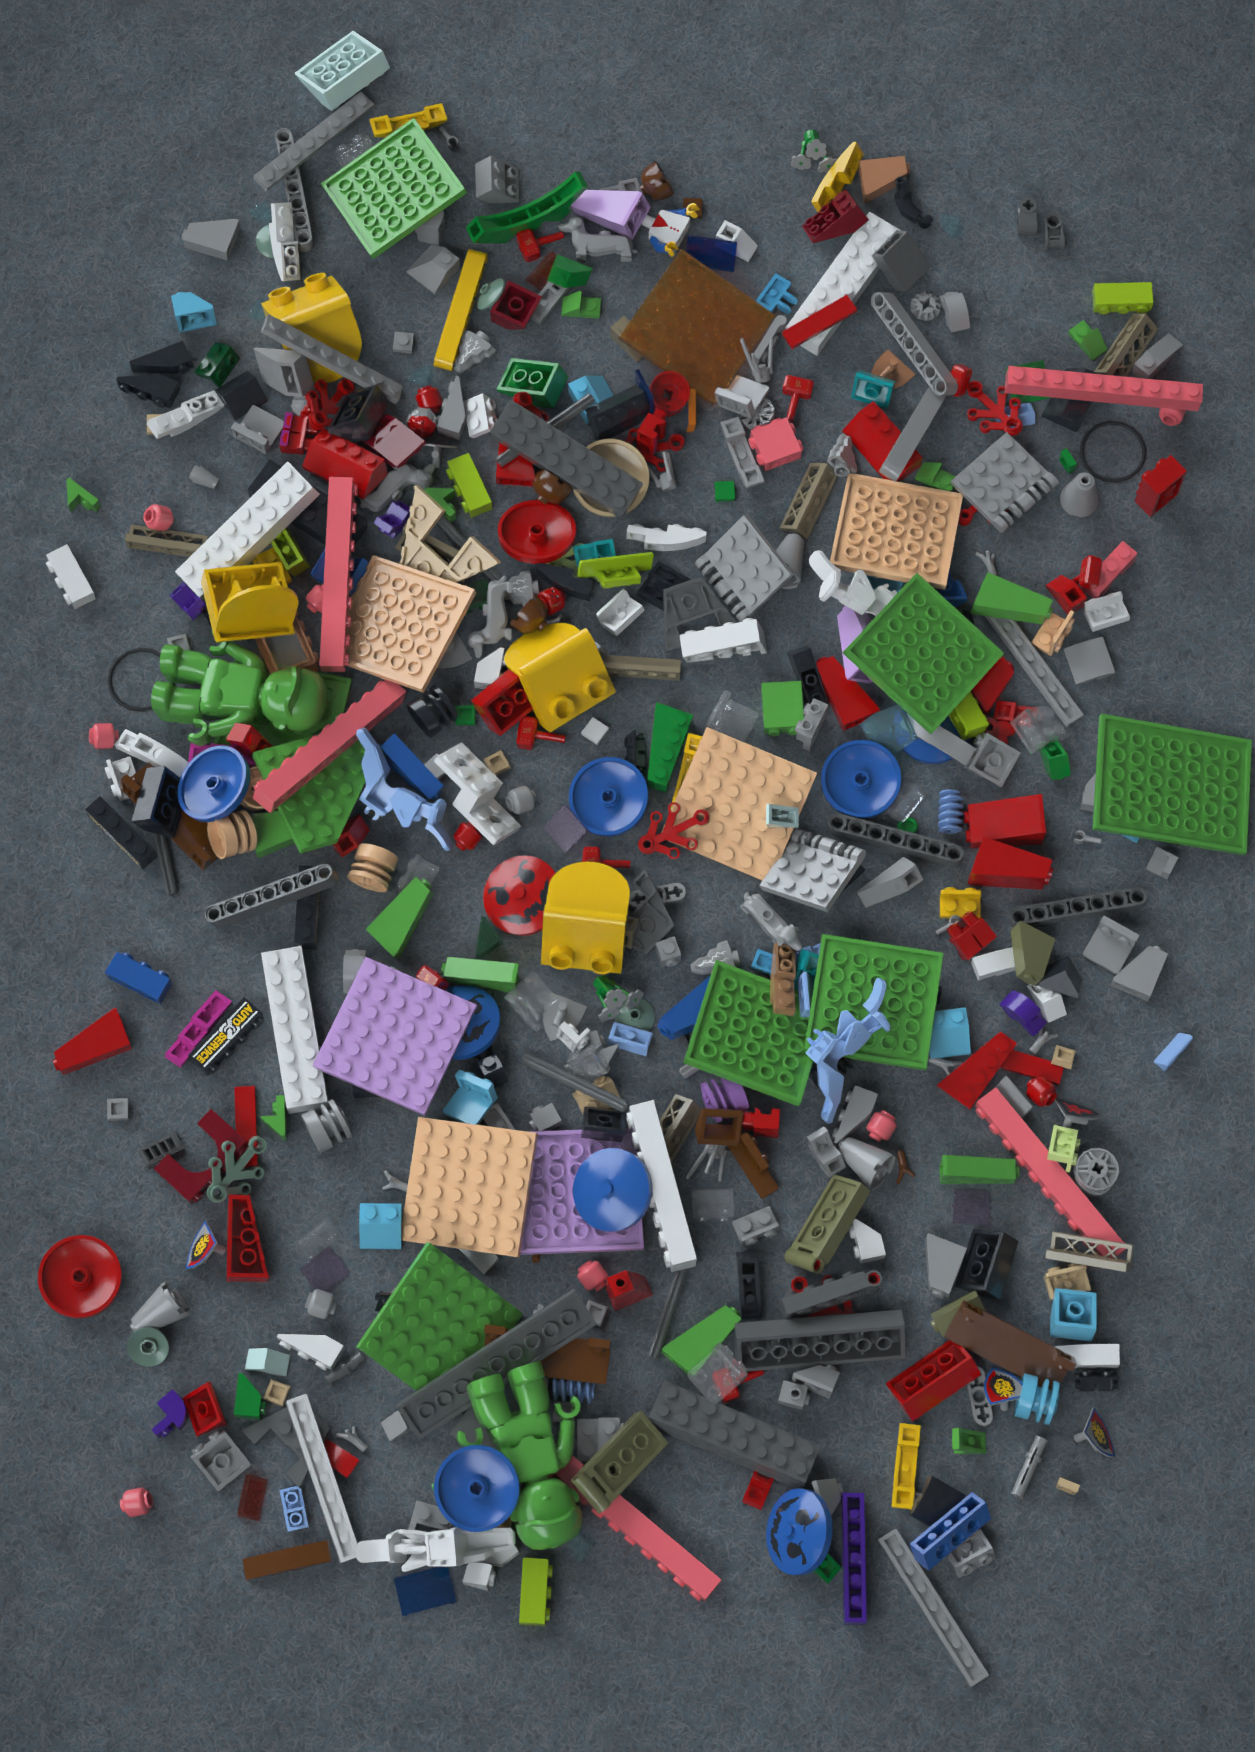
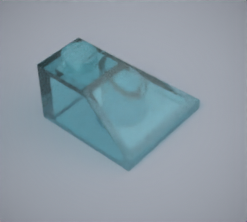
M899 705L877 712L860 723L867 740L882 745L893 756L918 739L905 710Z

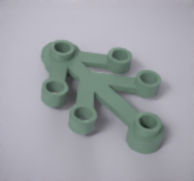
M260 1136L252 1137L249 1141V1148L235 1165V1144L231 1141L223 1142L221 1149L225 1152L226 1176L222 1180L220 1176L222 1161L217 1157H212L208 1161V1165L212 1169V1184L207 1189V1197L210 1201L220 1203L229 1195H248L251 1192V1186L246 1182H241L238 1186H228L233 1180L263 1178L265 1172L260 1166H254L251 1170H241L255 1153L260 1154L266 1150L267 1142ZM255 1141H259V1145L257 1147H254L253 1145ZM231 1144V1149L226 1151V1146ZM217 1160L218 1165L216 1167H213V1162ZM260 1169V1174L255 1176V1171ZM247 1185V1190L242 1192V1187ZM219 1189V1194L215 1196L214 1191Z

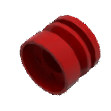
M666 371L660 373L654 378L647 389L646 397L651 411L654 413L659 408L667 412V417L675 416L681 412L690 396V387L685 377L678 372ZM665 393H666V395H669V394L671 395V397L669 398V400H668L667 397L663 398V395H664Z

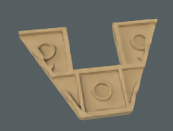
M419 485L414 486L415 493L409 510L410 517L407 520L405 530L406 539L404 546H402V559L399 564L459 583L501 563L474 536L469 537L450 564L443 560L424 542V539L446 510Z

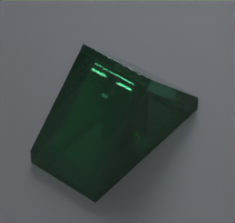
M481 916L475 954L476 960L483 959L503 944L502 937L485 916Z

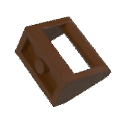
M702 1108L695 1127L697 1143L738 1146L743 1111ZM706 1117L735 1118L733 1125L706 1124Z

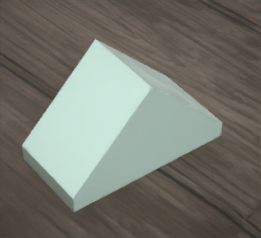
M766 804L767 828H799V808Z
M268 1348L249 1349L245 1370L287 1376L290 1355Z

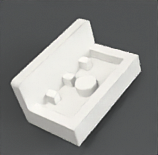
M482 393L463 401L469 437L476 438L490 432L498 420L495 414L496 404L494 400Z
M622 589L596 615L600 624L605 629L618 636L645 610L641 604L629 597L625 589Z
M1121 591L1110 593L1097 599H1091L1084 603V615L1093 632L1130 620V615L1122 601L1123 594Z

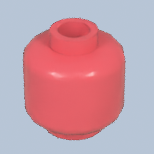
M1160 408L1159 417L1168 426L1178 425L1183 421L1187 410Z
M153 504L144 512V521L150 529L166 531L173 524V513L166 506Z
M324 584L315 585L306 595L307 607L314 613L317 611L322 613Z
M96 723L89 729V743L93 744L95 749H112L115 742L119 739V732L114 729L111 723Z
M883 1110L875 1112L866 1126L870 1132L869 1137L877 1142H880L881 1139L884 1141L889 1140L897 1127L896 1118Z
M588 1260L577 1269L579 1271L577 1278L587 1291L595 1289L597 1292L606 1285L605 1280L608 1274L598 1261L592 1262Z
M143 1487L125 1491L123 1499L120 1500L121 1510L126 1512L129 1517L148 1514L150 1508L153 1507L152 1494Z

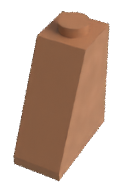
M905 156L859 161L858 170L864 203H868L895 188V179L897 177L903 176V181L904 177L907 178V174H910L909 163H906Z

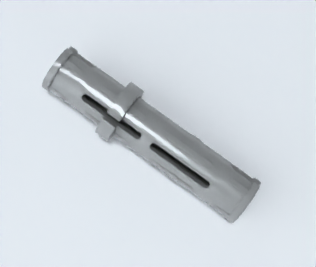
M1037 1435L1035 1436L1030 1451L1025 1454L1026 1460L1011 1491L1012 1495L1020 1499L1024 1498L1023 1496L1037 1464L1041 1463L1042 1458L1040 1457L1048 1440Z

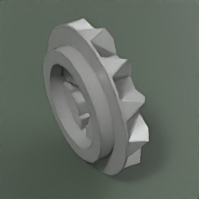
M924 291L921 294L917 293L912 298L910 308L916 318L929 321L939 315L941 303L939 297L937 298L933 293L930 294ZM929 300V307L923 311V304Z

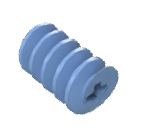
M949 789L939 792L941 799H939L940 807L938 809L940 813L938 815V831L941 833L954 834L963 831V828L957 825L963 824V820L958 819V817H962L964 813L958 810L963 809L964 805L958 802L964 801V797L959 796L960 792L957 790Z
M553 1378L552 1394L554 1401H557L560 1395L563 1402L566 1401L568 1396L571 1400L573 1395L578 1397L580 1403L586 1398L587 1403L591 1404L594 1399L595 1383L565 1381L564 1379L557 1380Z

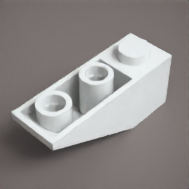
M277 1335L280 1346L289 1351L291 1348L298 1351L297 1355L307 1361L311 1358L316 1361L315 1365L324 1371L327 1368L333 1370L345 1350L344 1345L326 1335Z

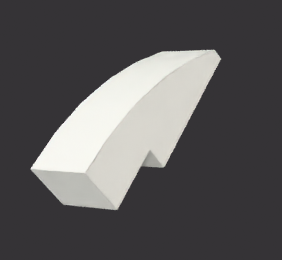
M1006 948L972 958L971 964L978 981L1014 971L1013 948Z
M1119 1344L1054 1346L1075 1357L1077 1364L1075 1368H1118L1120 1365Z

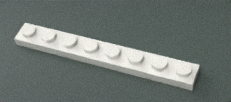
M304 1394L287 1400L286 1404L339 1561L342 1563L356 1558L355 1547L357 1541L308 1396Z

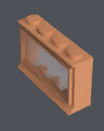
M296 611L293 622L294 635L253 639L257 644L259 655L264 660L266 671L270 674L293 666L309 669L314 672L318 671L317 663L320 661L316 651L312 652L310 648L313 647L310 637L304 634L306 630L303 621H298L297 619L298 611Z

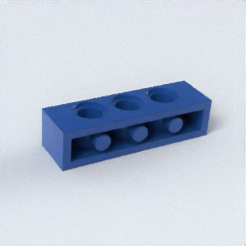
M971 1492L910 1543L915 1560L928 1571L931 1570L991 1520L986 1502Z

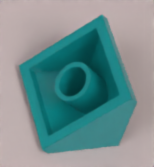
M859 370L855 375L851 399L868 404L874 401L880 408L888 409L896 381Z

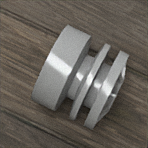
M333 1099L328 1101L331 1108L330 1111H327L324 1104H321L322 1115L319 1116L314 1109L301 1115L320 1153L333 1148L332 1137H335L339 1143H342L343 1140L339 1134L343 1132L347 1140L352 1138L350 1125L342 1109Z
M1091 1148L1083 1152L1073 1168L1072 1180L1085 1196L1101 1197L1110 1191L1119 1174L1118 1162L1109 1151L1101 1148ZM1094 1167H1096L1097 1170H1101L1099 1174H1097L1096 1171H1092Z

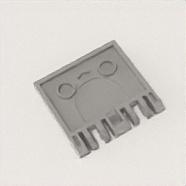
M1006 432L953 478L950 484L999 532L1003 533L1008 528V525L1011 526L1014 523L1012 517L1005 512L1007 509L1020 518L1023 515L1021 511L1027 512L1036 504L1035 500L1039 501L1042 498L1040 493L1034 488L1035 485L1044 493H1048L1050 488L1053 489L1059 482L1052 473L1047 472Z
M743 515L695 562L699 570L703 569L701 573L704 576L710 574L715 568L718 570L709 579V583L713 585L718 582L714 586V590L721 599L728 596L724 601L727 606L734 603L738 598L742 601L731 611L734 615L738 614L736 618L739 622L750 618L794 575L748 515Z
M797 828L793 832L791 841L786 846L781 859L775 862L761 882V890L828 912L864 860L866 851L851 845L846 849L845 843H838L836 840L822 837L821 835H816L813 838L811 832Z

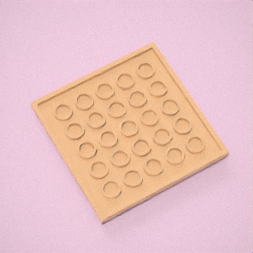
M850 473L847 476L830 562L841 571L855 573L857 570H863L868 576L905 583L918 573L933 588L945 590L963 495L961 493Z
M373 555L366 567V573L360 578L356 591L351 595L352 609H348V616H351V628H347V635H350V647L346 648V654H349L348 667L424 693L475 597L476 591L473 588Z
M706 727L675 799V802L680 804L681 811L677 814L674 826L692 818L699 809L709 812L710 821L703 826L696 824L677 835L688 839L694 838L698 841V848L690 851L763 881L775 862L781 859L794 828H767L766 804L798 807L800 816L817 773ZM677 805L672 806L671 810L673 812L678 810ZM702 813L698 815L699 821L704 820V815ZM693 840L689 842L690 848L695 847V842ZM674 843V844H676V845H678V846H681V847H683V848H686V846H683V845Z
M418 1117L402 1220L401 1240L423 1244L429 1242L436 1246L520 1258L538 1133Z

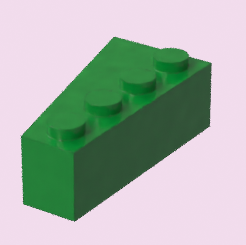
M657 702L655 705L647 786L666 793L691 729L693 715Z

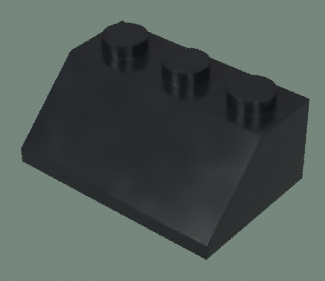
M1066 368L1065 370L1098 374L1087 368ZM1050 398L1041 417L1077 432L1093 401Z
M377 384L348 393L327 430L331 434L355 443L362 440L367 441L373 436V432L385 413L389 401Z
M634 385L585 409L595 438L599 441L610 439L641 424L647 414L650 413L651 408L645 392L639 386Z
M166 766L147 768L132 822L144 831L175 838L183 810L178 801L180 777Z
M973 1229L955 1287L968 1292L975 1290L977 1295L986 1298L1001 1299L1019 1241L1005 1232Z

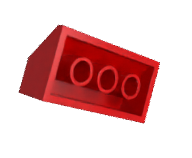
M873 401L860 410L842 432L846 436L851 437L852 444L882 479L891 480L881 474L879 470L901 432ZM916 449L896 482L902 481L921 467L923 457Z
M324 428L311 441L302 465L304 470L328 482L329 477H353L354 484L358 485L357 497L363 500L388 475L385 459L342 437L329 433Z
M949 1340L885 1384L903 1411L913 1422L982 1374L969 1353L962 1346Z

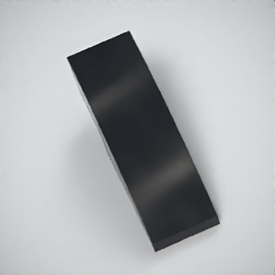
M543 563L535 564L536 574L549 585L558 588L572 597L590 601L593 587L591 579L575 577V570L571 568Z

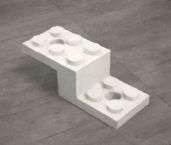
M462 742L435 758L434 762L461 788L452 805L493 845L520 829L521 825L494 799L503 783Z

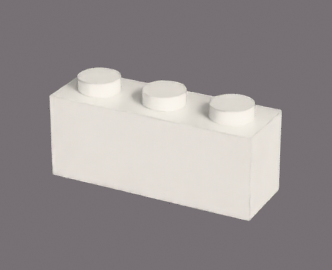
M67 544L46 554L48 559L46 565L50 573L55 572L57 578L54 580L59 589H64L66 594L63 596L68 605L72 604L74 609H77L96 599Z

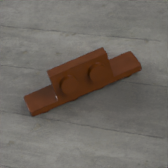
M741 1130L738 1146L727 1147L760 1198L764 1199L777 1191L779 1187L768 1172L770 1161L765 1153L761 1154L757 1147L759 1145L754 1136L750 1137L747 1132L743 1133Z

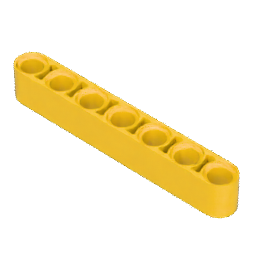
M468 249L435 354L434 367L449 371L454 370L453 364L455 365L459 354L458 347L461 344L463 331L466 330L470 318L468 315L472 312L475 302L474 297H476L480 286L479 280L482 279L485 269L484 263H487L488 253Z

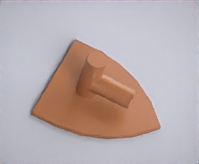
M889 350L880 356L871 374L896 381L894 389L904 385L916 375Z

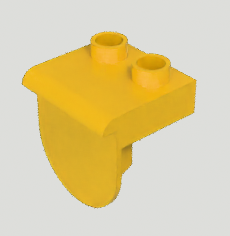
M325 273L313 274L304 280V287L291 291L290 287L275 289L268 294L270 300L261 303L265 316L270 314L358 361L362 347L360 331L350 306L349 297L333 276L327 277ZM282 344L284 350H293ZM306 357L313 382L323 379L329 383L343 377Z
M281 562L204 569L201 584L216 643L295 634L293 622L299 602L297 594L287 587Z
M567 623L548 624L540 632L536 630L533 633L524 634L510 645L505 653L504 661L507 668L519 677L539 724L549 732H552L616 693L596 644L586 628L580 631L575 626Z
M578 862L560 869L552 877L544 907L541 965H549L559 970L575 968L592 970L597 974H621L630 889L626 879L617 870L601 863Z

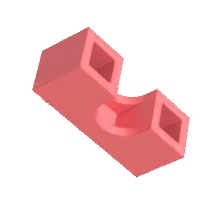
M1122 541L1103 561L1098 587L1093 590L1083 587L1082 590L1093 599L1102 597L1110 589L1113 581L1120 574L1123 575L1135 562L1138 553Z

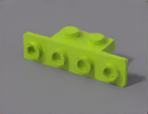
M652 552L581 560L577 576L579 578L597 577L603 588L640 584L641 576L638 571L651 570L654 555Z

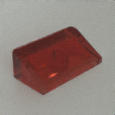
M553 251L548 252L526 277L525 281L542 291L549 282L547 279L556 254Z
M249 1474L245 1475L237 1511L238 1518L259 1521L268 1479Z

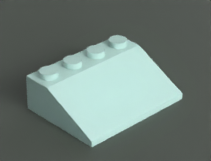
M352 31L295 72V75L322 105L332 111L347 99L353 97L362 88L368 86L377 77L383 75L384 72L390 69V66L381 49Z

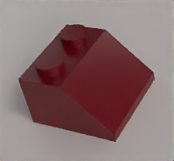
M508 281L502 295L490 311L491 322L508 330L525 329L542 300V296Z

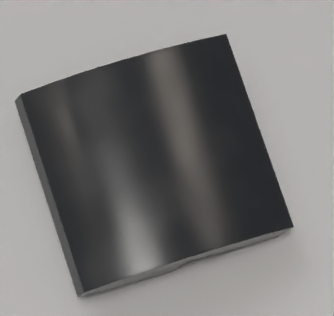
M658 561L649 572L648 578L637 591V596L664 611L663 590L691 579Z
M928 1476L921 1495L915 1498L909 1516L930 1527L961 1502L966 1495L934 1476Z

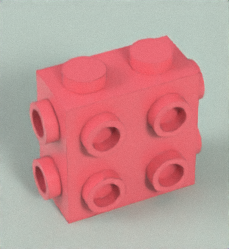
M787 417L783 419L777 418L770 424L758 425L751 430L748 441L751 449L756 450V460L759 466H763L764 471L801 458L803 445L800 439H796L795 427L793 423H789Z

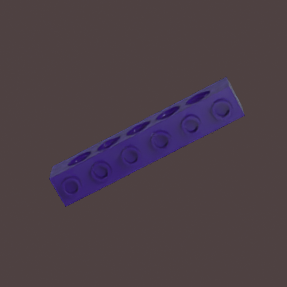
M843 1493L841 1496L844 1625H865L867 1619L864 1493Z

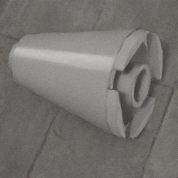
M1080 473L1063 488L1060 502L1062 508L1068 514L1082 518L1092 514L1098 507L1099 494L1091 474Z
M788 534L775 550L794 574L781 587L782 589L796 588L801 581L804 540L798 534Z
M852 1137L843 1138L837 1147L843 1160L866 1186L872 1190L878 1188L885 1181L883 1176L886 1172L891 1173L896 1162V1157L892 1153Z
M168 1281L163 1282L131 1318L132 1324L130 1326L133 1331L144 1327L158 1330L190 1315V1311H185L188 1306L176 1288L171 1290L168 1287L171 1283Z

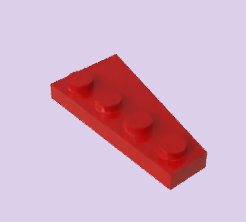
M1000 1031L936 1086L970 1110L1017 1043Z

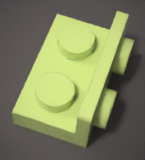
M1054 1125L1047 1159L1067 1163L1066 1172H1070L1071 1165H1076L1078 1156L1077 1153H1074V1151L1079 1150L1081 1140L1077 1139L1078 1130Z

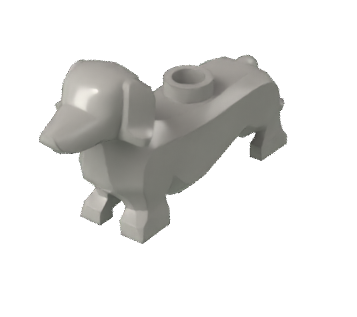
M572 217L568 223L558 225L559 230L562 232L572 233V244L577 250L576 260H586L587 254L598 257L617 253L621 254V262H632V253H637V250L633 249L632 240L626 236L611 235L609 231H600L599 234L587 233L584 222L579 217Z
M405 464L399 468L393 467L394 470L387 473L388 475L382 480L376 491H373L364 500L359 498L361 500L360 507L378 512L385 509L393 500H399L403 494V489L410 484L419 485L422 489L429 488L433 482L432 473L436 466L429 464L423 470L417 469L411 464Z
M503 576L500 580L491 581L488 584L487 604H483V616H487L486 626L484 629L474 631L468 636V645L474 649L476 658L482 656L484 644H495L503 637L511 640L512 629L505 628L508 616L504 597L505 591L512 593L513 582L506 581V576Z
M748 892L744 894L745 902L742 903L740 908L747 915L750 913L755 918L763 931L773 939L772 942L774 944L777 943L779 946L786 944L796 951L802 949V944L797 934L799 931L798 927H795L793 924L788 926L760 894H753L752 896H749Z

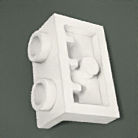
M129 756L112 763L110 759L106 760L108 767H105L108 779L112 778L114 784L111 785L114 797L118 796L120 801L129 799L119 787L122 777L126 774L132 777L136 773L131 757Z
M564 1021L559 1026L556 1037L572 1052L576 1049L581 1051L588 1044L590 1029L586 1028L578 1035V1030L572 1024L568 1025Z

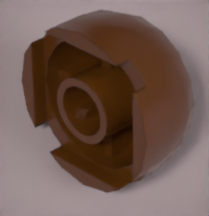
M657 161L644 168L640 178L642 185L639 187L644 196L649 195L654 200H664L674 194V190Z
M541 468L533 480V489L538 495L537 499L545 505L548 502L552 504L563 502L573 490L568 484L560 481L558 477Z
M534 595L519 611L516 619L512 620L510 625L525 634L533 633L536 630L540 632L547 624L545 619L548 615V609L545 603L537 595Z

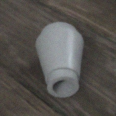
M195 465L189 476V479L193 480L192 483L215 489L219 482V478L202 465Z

